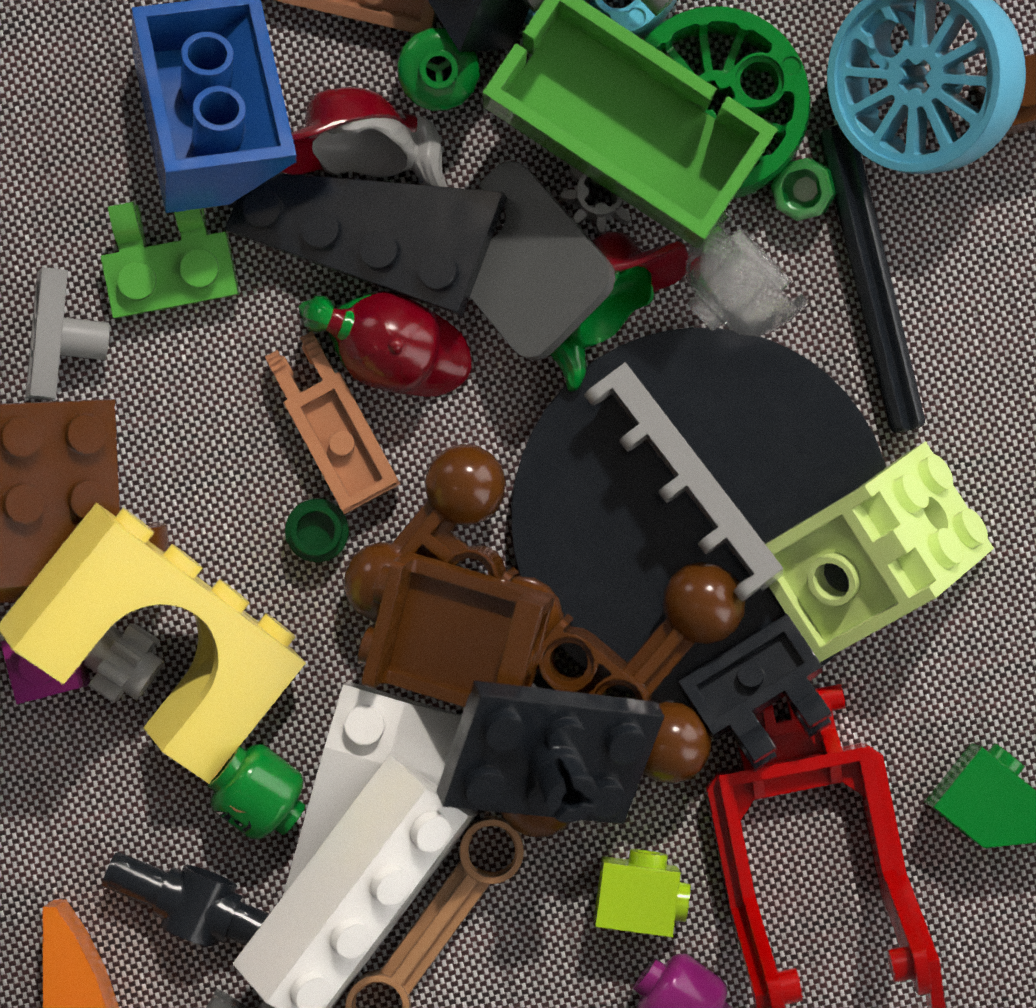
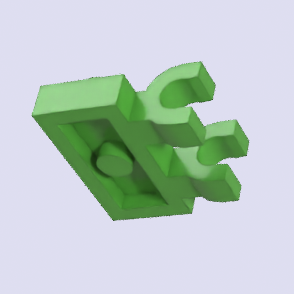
M130 202L108 207L111 226L119 252L101 255L100 257L112 317L114 319L240 295L228 233L208 234L204 208L174 212L181 240L147 247L140 206Z

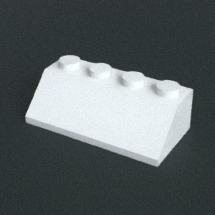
M389 754L232 964L261 998L275 1008H333L478 813L472 809L442 807L436 792L438 786Z

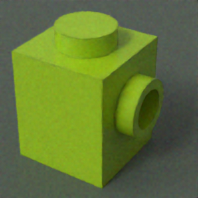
M630 849L629 859L602 856L594 912L595 927L673 937L675 921L686 922L690 884L680 882L681 872L678 866L667 865L668 854Z

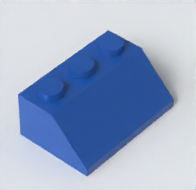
M190 0L131 8L132 54L165 213L230 205L296 162L297 155L261 0Z

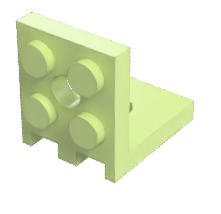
M926 441L901 456L853 492L765 544L784 568L783 576L771 584L769 588L820 662L937 598L994 549L988 540L987 529L983 520L975 511L967 507L953 485V477L949 467L943 459L933 454ZM825 563L835 564L844 570L849 580L847 592L838 591L829 585L824 575Z

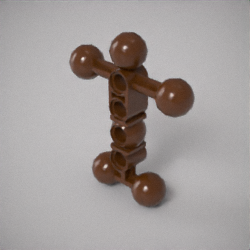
M459 444L444 449L433 458L426 471L424 489L428 500L392 543L378 542L367 545L353 555L345 570L344 589L348 602L358 614L372 622L377 621L381 604L373 602V592L379 572L384 565L390 566L394 559L408 551L456 566H460L464 559H476L486 567L489 576L555 595L551 588L543 582L531 577L517 576L519 571L514 567L506 571L503 559L495 550L486 545L474 544L467 546L451 532L456 525L470 526L484 522L497 511L504 498L506 481L503 470L490 452L477 445ZM697 562L684 566L671 577L664 590L663 609L666 618L628 663L590 631L584 628L572 627L570 623L574 618L569 614L563 618L559 598L556 596L538 662L541 674L555 690L604 696L607 688L614 685H622L631 689L636 695L637 700L651 701L652 693L695 643L710 644L721 641L737 629L744 616L745 600L741 602L734 592L740 582L731 571L717 563ZM563 643H575L580 646L588 658L586 671L577 675L562 671L555 659L557 647ZM660 703L658 705L665 717L643 774L657 782L675 784L691 779L703 769L710 756L711 736L697 711L681 703ZM501 812L512 829L529 837L544 838L561 832L571 823L558 821L555 817Z

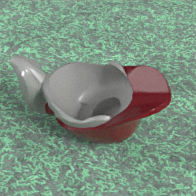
M358 87L323 90L318 92L309 101L306 109L305 127L292 132L297 155L296 162L282 171L286 174L302 175L323 169L326 173L333 176L344 172H357L371 177L383 178L411 169L421 185L448 187L442 172L441 141L438 131L432 122L419 115L399 114L380 94Z

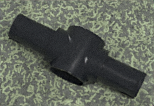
M116 852L109 863L102 882V887L153 907V915L162 918L160 927L167 932L203 946H213L215 940L225 943L228 938L247 945L270 914L243 903L244 896L235 893L237 884L209 870L188 864L183 866L182 871L172 867L167 872Z

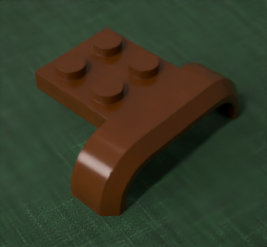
M115 399L0 404V603L17 602L96 502L114 516H117L120 512ZM145 523L154 531V534L148 541L165 552L168 549V525L166 523Z

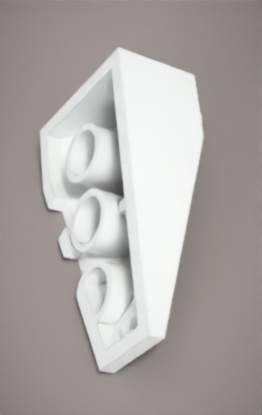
M349 681L343 684L284 894L389 754L438 786L462 715Z

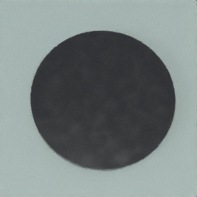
M692 327L667 330L643 336L611 350L589 364L580 388L570 392L565 385L544 410L534 427L521 457L512 499V535L520 576L535 578L548 585L559 598L563 618L567 614L574 618L570 623L572 627L584 628L590 631L627 663L666 618L663 609L664 590L671 577L684 566L697 562L717 563L731 571L740 583L751 576L725 542L707 555L699 547L698 543L715 529L686 491L668 503L664 501L658 492L675 477L647 440L629 452L622 446L619 440L633 429L635 424L612 394L594 406L590 404L584 394L592 386L626 362L751 527L766 544L853 492L886 468L883 455L872 430L848 394L818 366L790 348L767 338L722 328ZM825 563L824 575L829 585L838 591L847 592L849 580L844 570L835 564ZM769 587L763 591L759 589L745 600L744 616L737 629L724 640L710 644L695 643L652 693L651 701H655L658 704L664 702L681 703L693 709L679 688L678 681L785 616V611ZM575 643L560 644L575 661L587 669L588 658L580 646ZM836 654L821 661L822 666L827 664ZM613 686L616 689H619L623 692H626L636 697L633 691L626 686Z

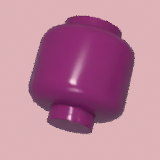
M685 953L672 956L665 964L654 958L642 972L633 987V990L641 995L637 1008H732V1006L725 1002L728 991L727 984L693 957Z

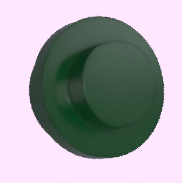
M311 499L300 503L292 510L286 521L285 536L290 549L298 557L309 562H325L335 558L346 546L349 537V524L345 514L337 505L323 499Z

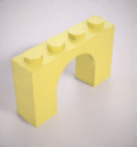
M96 502L1 620L0 633L13 651L64 685L106 631L128 613L152 605H172L192 612L198 629V645L194 660L185 676L143 728L164 754L210 784L306 664L289 646L296 636L267 613L264 614L260 621L246 613L244 610L250 602L223 580L219 579L211 587L197 577L203 568L174 544H171L163 552L148 541L154 534V531L131 512L122 508L117 516H114Z

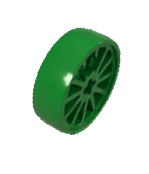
M722 6L700 7L684 11L666 19L652 29L642 40L694 73L672 46V44L682 39L694 36L697 39L702 74L698 77L717 88L714 95L715 98L729 96L758 116L772 112L781 102H785L788 105L786 124L779 125L764 119L778 129L774 137L779 140V144L771 155L760 157L733 198L737 199L766 186L792 160L802 143L809 122L811 107L810 86L805 68L796 50L787 38L772 24L750 12ZM707 34L730 35L734 39L722 71L713 70ZM743 42H748L761 51L747 55L734 65ZM751 69L752 71L762 73L766 71L774 80V94L763 100L750 98L741 87V76ZM712 109L705 111L716 119L717 115Z

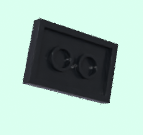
M474 681L436 790L442 807L555 817L556 820L561 822L586 820L624 824L665 716L655 701Z

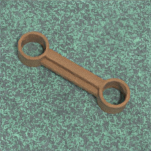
M496 816L480 818L466 829L460 844V862L382 968L361 975L353 983L346 998L345 1008H356L358 992L365 986L373 983H382L391 988L393 987L402 999L401 1008L411 1007L410 993L489 885L508 880L520 868L524 855V845L520 832L512 829L504 818ZM487 826H496L506 830L515 847L512 863L510 862L507 867L496 872H488L476 868L469 858L468 850L470 841L473 838L472 835L479 829Z

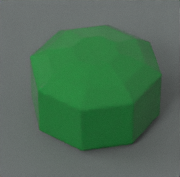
M811 158L789 162L771 184L776 209L796 221L824 215L836 196L830 169Z

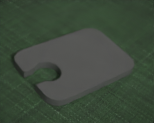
M507 161L495 167L479 184L482 190L503 192L507 196L504 205L506 219L501 231L491 239L470 298L516 353L526 359L537 361L545 359L552 354L608 297L615 283V270L605 255L532 171L519 162Z

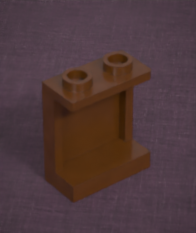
M408 551L394 559L390 566L384 565L377 577L373 592V602L381 605L375 628H367L359 647L357 663L365 666L361 685L374 689L381 683H387L462 707L466 705L474 681L532 687L556 595Z

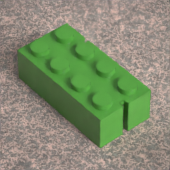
M544 0L523 31V47L515 43L482 92L483 107L698 250L778 130L729 96L722 104L716 119L705 111L711 104L717 88L583 0ZM527 52H529L532 56L526 63Z

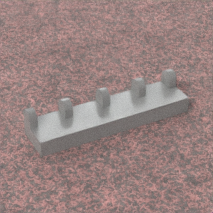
M626 362L592 386L584 394L592 406L604 401L612 394L635 424V427L619 440L622 446L629 452L647 440L675 477L658 492L664 501L668 503L686 491L715 529L698 543L699 547L707 555L725 542L751 577L743 580L734 590L741 602L759 589L765 590L783 576L784 568Z

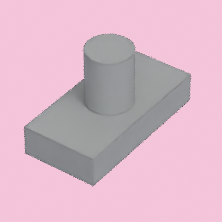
M42 267L37 272L25 398L51 401L56 398L60 355L106 360L110 334L109 322L64 318L68 270Z

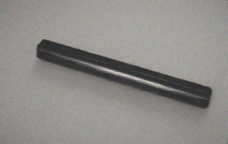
M834 125L821 132L820 141L826 166L830 169L836 192L834 199L889 427L893 433H902L922 427L925 424V416L862 156L846 138L839 125Z

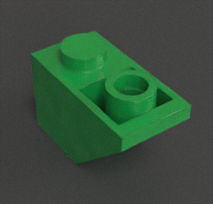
M971 743L924 801L972 842L983 848L1036 843V790L1018 776L1025 766L996 743L988 751L982 746Z

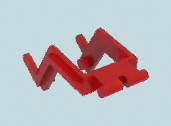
M841 684L815 688L832 712V716L829 717L831 725L810 738L797 720L787 699L789 719L776 721L773 705H770L757 713L755 717L777 747V750L774 751L777 759L755 772L736 741L741 767L715 772L714 777L706 787L730 913L750 982L754 1007L785 1008L786 1004L802 1002L803 995L796 968L777 971L755 896L741 819L756 799L843 782L861 794L881 896L900 945L899 948L887 950L892 979L894 983L912 980L917 995H926L927 1008H945L940 959L906 872L883 755L865 743L841 746L833 716V711L846 708Z

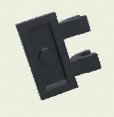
M788 614L678 681L679 688L692 708L702 718L713 740L731 731L755 772L777 759V755L774 752L777 750V747L755 715L781 698L785 697L793 713L809 738L831 725L829 717L832 716V712L810 683V680L823 673V666Z

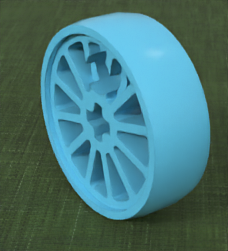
M862 0L852 9L841 24L831 47L827 69V86L831 108L846 138L860 153L871 161L883 167L908 174H930L959 169L989 152L1000 142L1012 126L1022 103L1026 83L1025 56L1018 32L1006 12L994 0ZM915 1H916V11H914V7H913V4H914ZM942 1L948 4L951 10L935 34L936 4ZM966 20H968L975 29L977 37L955 50L950 49L949 47ZM900 23L906 27L909 39L904 40L902 49L896 54L892 49L890 37L893 28ZM984 50L987 60V75L966 74L963 61ZM870 58L877 65H879L880 68H872V66L870 65ZM925 64L930 65L931 70L929 72L924 67ZM868 78L886 79L888 85L870 96ZM926 80L930 87L925 88L923 82ZM964 85L984 86L986 88L985 98L980 110L959 95ZM895 98L893 105L881 122L878 117L879 111L877 107ZM944 104L970 124L969 129L959 139ZM908 115L905 145L903 140L895 134ZM928 119L939 142V151L926 149Z

